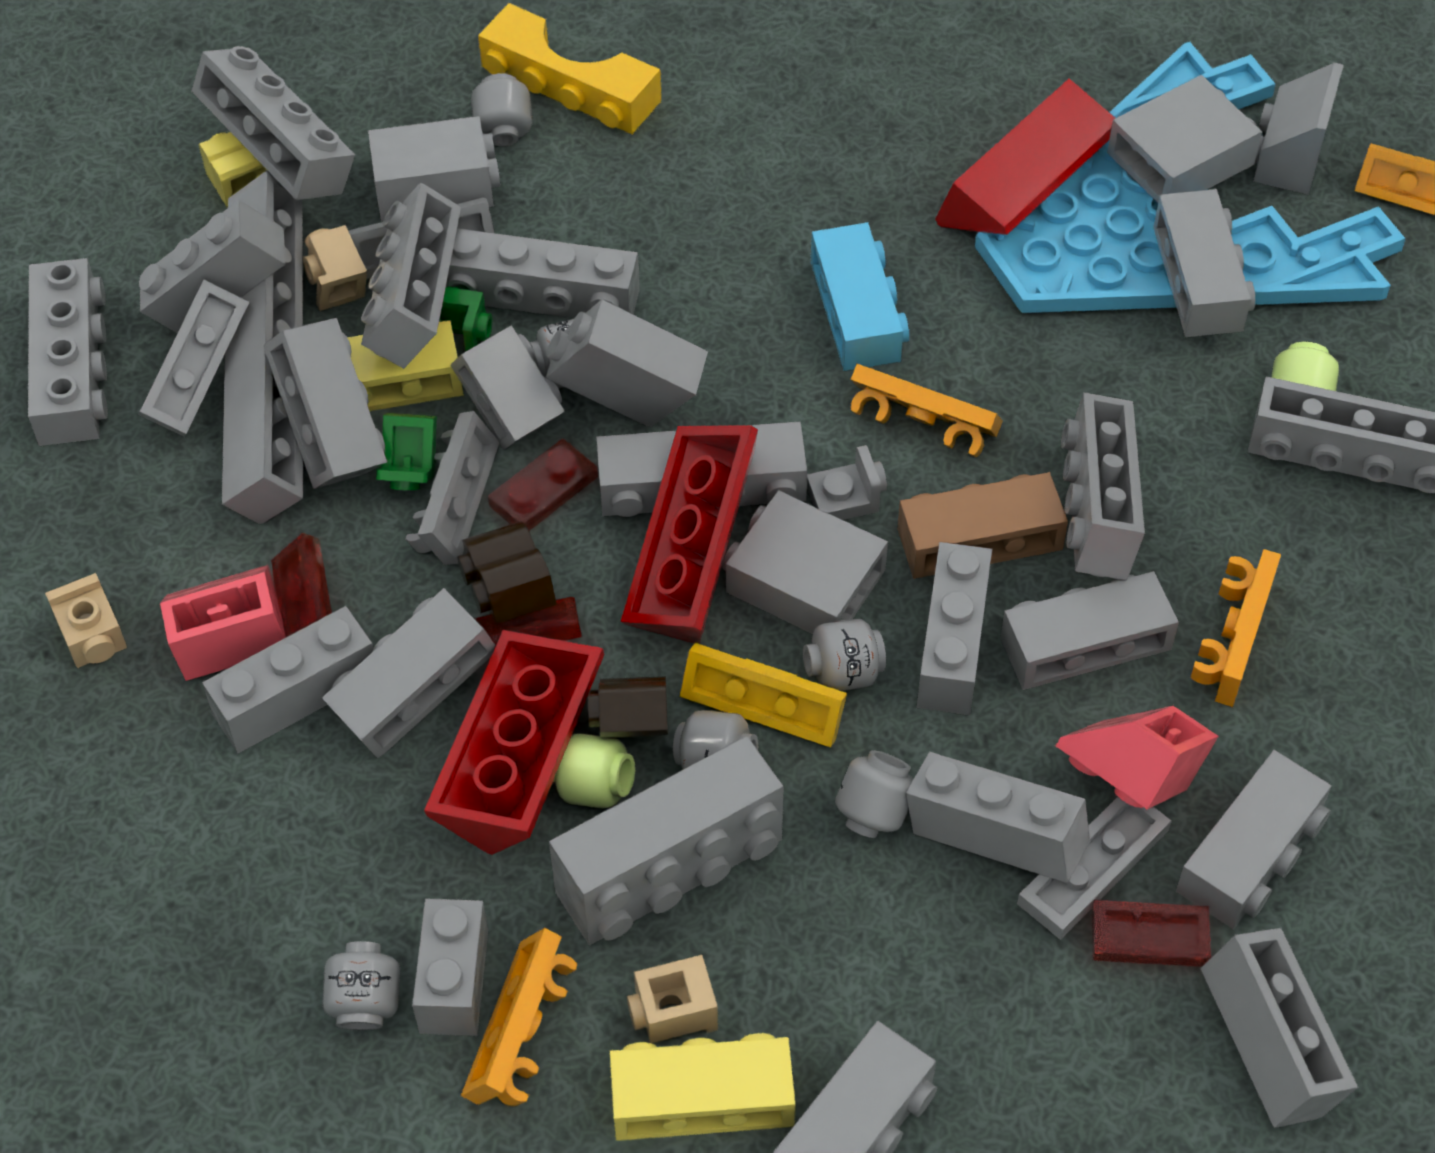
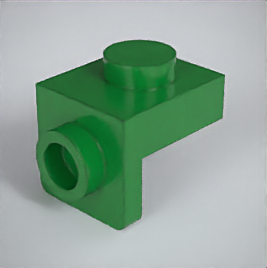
M446 287L439 322L451 321L453 333L463 334L466 352L490 338L493 323L492 314L485 311L483 292Z
M395 413L383 415L382 436L385 443L384 454L387 463L376 469V480L390 481V488L395 490H419L420 483H427L434 477L437 416Z

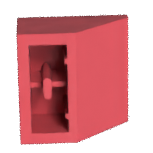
M268 565L167 594L160 602L168 645L185 681L228 669L286 638L275 587Z
M1169 706L1097 722L1060 737L1056 747L1070 756L1069 762L1076 769L1090 776H1099L1114 786V792L1121 800L1134 807H1144L1148 810L1188 789L1219 736L1175 706Z

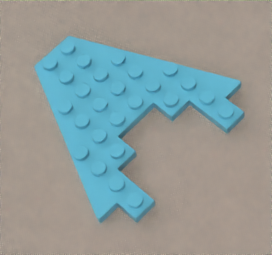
M1187 42L1109 113L1117 118L1200 75H1203L1216 89L1221 90L1227 99L1238 109L1273 97L1275 82L1252 55L1211 68L1192 43ZM1109 141L1008 235L987 232L976 234V250L1021 313L1177 308L1153 228L1158 202L1107 153ZM1269 206L1233 220L1231 233L1234 244H1239L1242 248L1244 258L1243 274L1245 281L1253 283L1255 305L1383 300L1387 298L1391 285L1375 267L1373 262L1401 252L1406 239L1379 206L1301 237H1297L1275 208Z

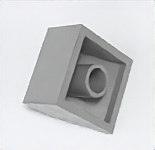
M1332 63L1279 86L1275 104L1265 103L1259 129L1266 132L1265 137L1261 136L1255 159V164L1258 165L1253 182L1309 195L1343 64Z

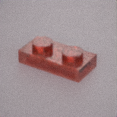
M562 438L489 494V507L510 525L522 521L528 531H530L598 478L597 466Z
M301 533L271 560L276 596L286 637L332 613L320 540L317 537Z

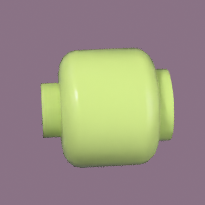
M1297 342L1291 344L1289 349L1277 355L1274 360L1271 378L1336 391L1339 365L1337 360L1329 354V350L1326 347L1313 342Z
M573 734L553 782L556 783L559 796L569 804L610 808L621 797H626L630 793L635 779V762L633 756L627 753L626 747L617 738H601V736L590 734Z

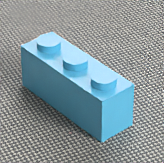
M868 222L812 231L811 265L843 370H853L856 364L871 367L901 362L902 342L909 341V327L905 313H897L895 307L897 304V290L894 278L892 276L886 277L883 270L885 269L886 261L882 242L880 240L874 241Z

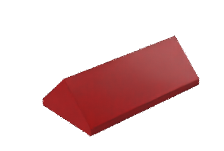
M1067 79L953 182L935 218L937 225L946 228L1008 235L1110 140L1112 122L1115 117L1071 79Z
M751 425L677 426L621 618L622 623L675 639L700 644L754 455L758 433L757 428Z
M503 630L424 809L426 816L491 855L530 838L605 655L603 648Z

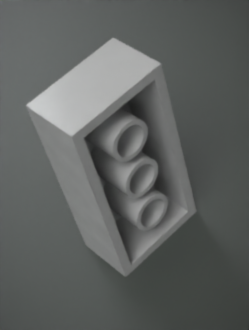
M745 736L550 840L549 846L556 895L589 946L602 938L607 941L614 940L625 934L633 925V921L652 911L654 913H663L674 907L684 893L701 884L704 887H709L720 882L735 865L748 858L759 860L769 855L777 847L779 841L782 840L783 785L748 736Z

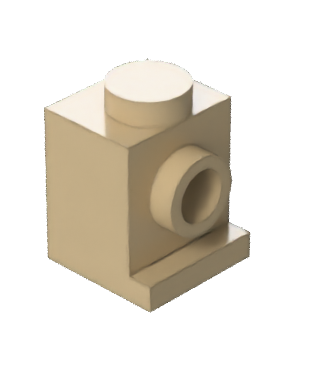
M346 225L333 229H318L310 233L305 239L308 256L303 257V266L310 284H317L316 304L319 311L365 297L367 270Z
M96 573L45 593L77 668L89 663L104 662L116 652L127 648L119 624Z
M702 955L634 972L636 994L627 996L628 1008L634 1029L646 1028L650 1043L705 1029L707 1033L718 1030V1006ZM667 1004H676V1005H678V1006H674V1007L662 1009V1007L665 1006V1005H667Z

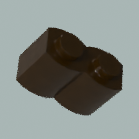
M522 521L462 540L465 554L457 556V560L466 586L471 585L473 597L480 614L489 611L495 624L557 605L548 567Z
M666 676L600 679L599 689L590 690V694H588L589 727H600L601 738L668 735Z

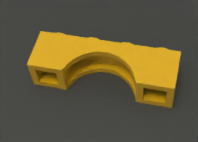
M508 3L478 35L481 65L492 75H512L526 85L530 92L535 94L541 93L561 102L572 111L579 110L599 119L607 127L619 128L633 134L662 101L660 69L624 53L599 62L585 63L565 59L552 51L548 46L546 19Z

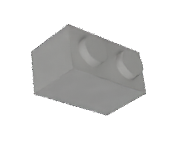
M512 325L464 352L450 365L491 432L500 442L499 444L503 450L565 412L560 404L562 397L559 389L553 381L543 377L534 362L536 357L530 342L522 334L517 335Z
M425 899L412 1003L419 1034L477 1036L488 939V926L483 901Z

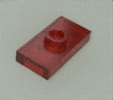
M575 597L557 599V605L495 624L491 615L474 618L484 628L495 645L503 630L561 641L582 637Z
M1094 900L1092 906L1093 961L1202 967L1211 959L1209 906Z

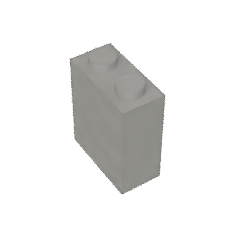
M1200 75L1113 119L1107 153L1158 202L1160 194L1207 190L1253 166L1262 131L1251 118L1246 117L1233 105L1221 90L1216 89L1203 75Z
M480 116L368 131L381 221L384 220L392 204L397 200L403 203L420 182L456 204L485 197L489 207L494 206L492 188L500 187L498 164L495 158L492 133L483 134Z
M601 299L586 313L579 312L571 326L565 331L558 330L555 333L547 349L546 356L551 359L546 378L643 425L652 427L696 395L708 351Z
M778 490L767 507L761 505L757 508L750 521L749 532L741 543L734 542L730 546L722 564V569L726 571L727 593L813 634L816 627L823 623L854 618L886 570L888 541Z

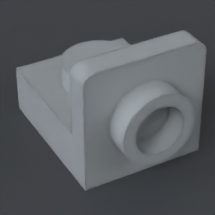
M867 445L856 447L855 464L807 474V489L814 507L841 520L879 512L880 493L887 490V481L882 463L880 461L873 462Z

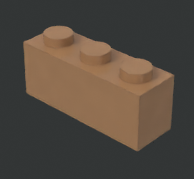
M1048 472L1032 476L1026 474L1018 475L1006 481L985 485L971 484L958 490L937 494L923 493L911 499L900 500L897 530L913 579L935 575L939 542L992 549L990 564L1063 550L1068 520L1051 474Z

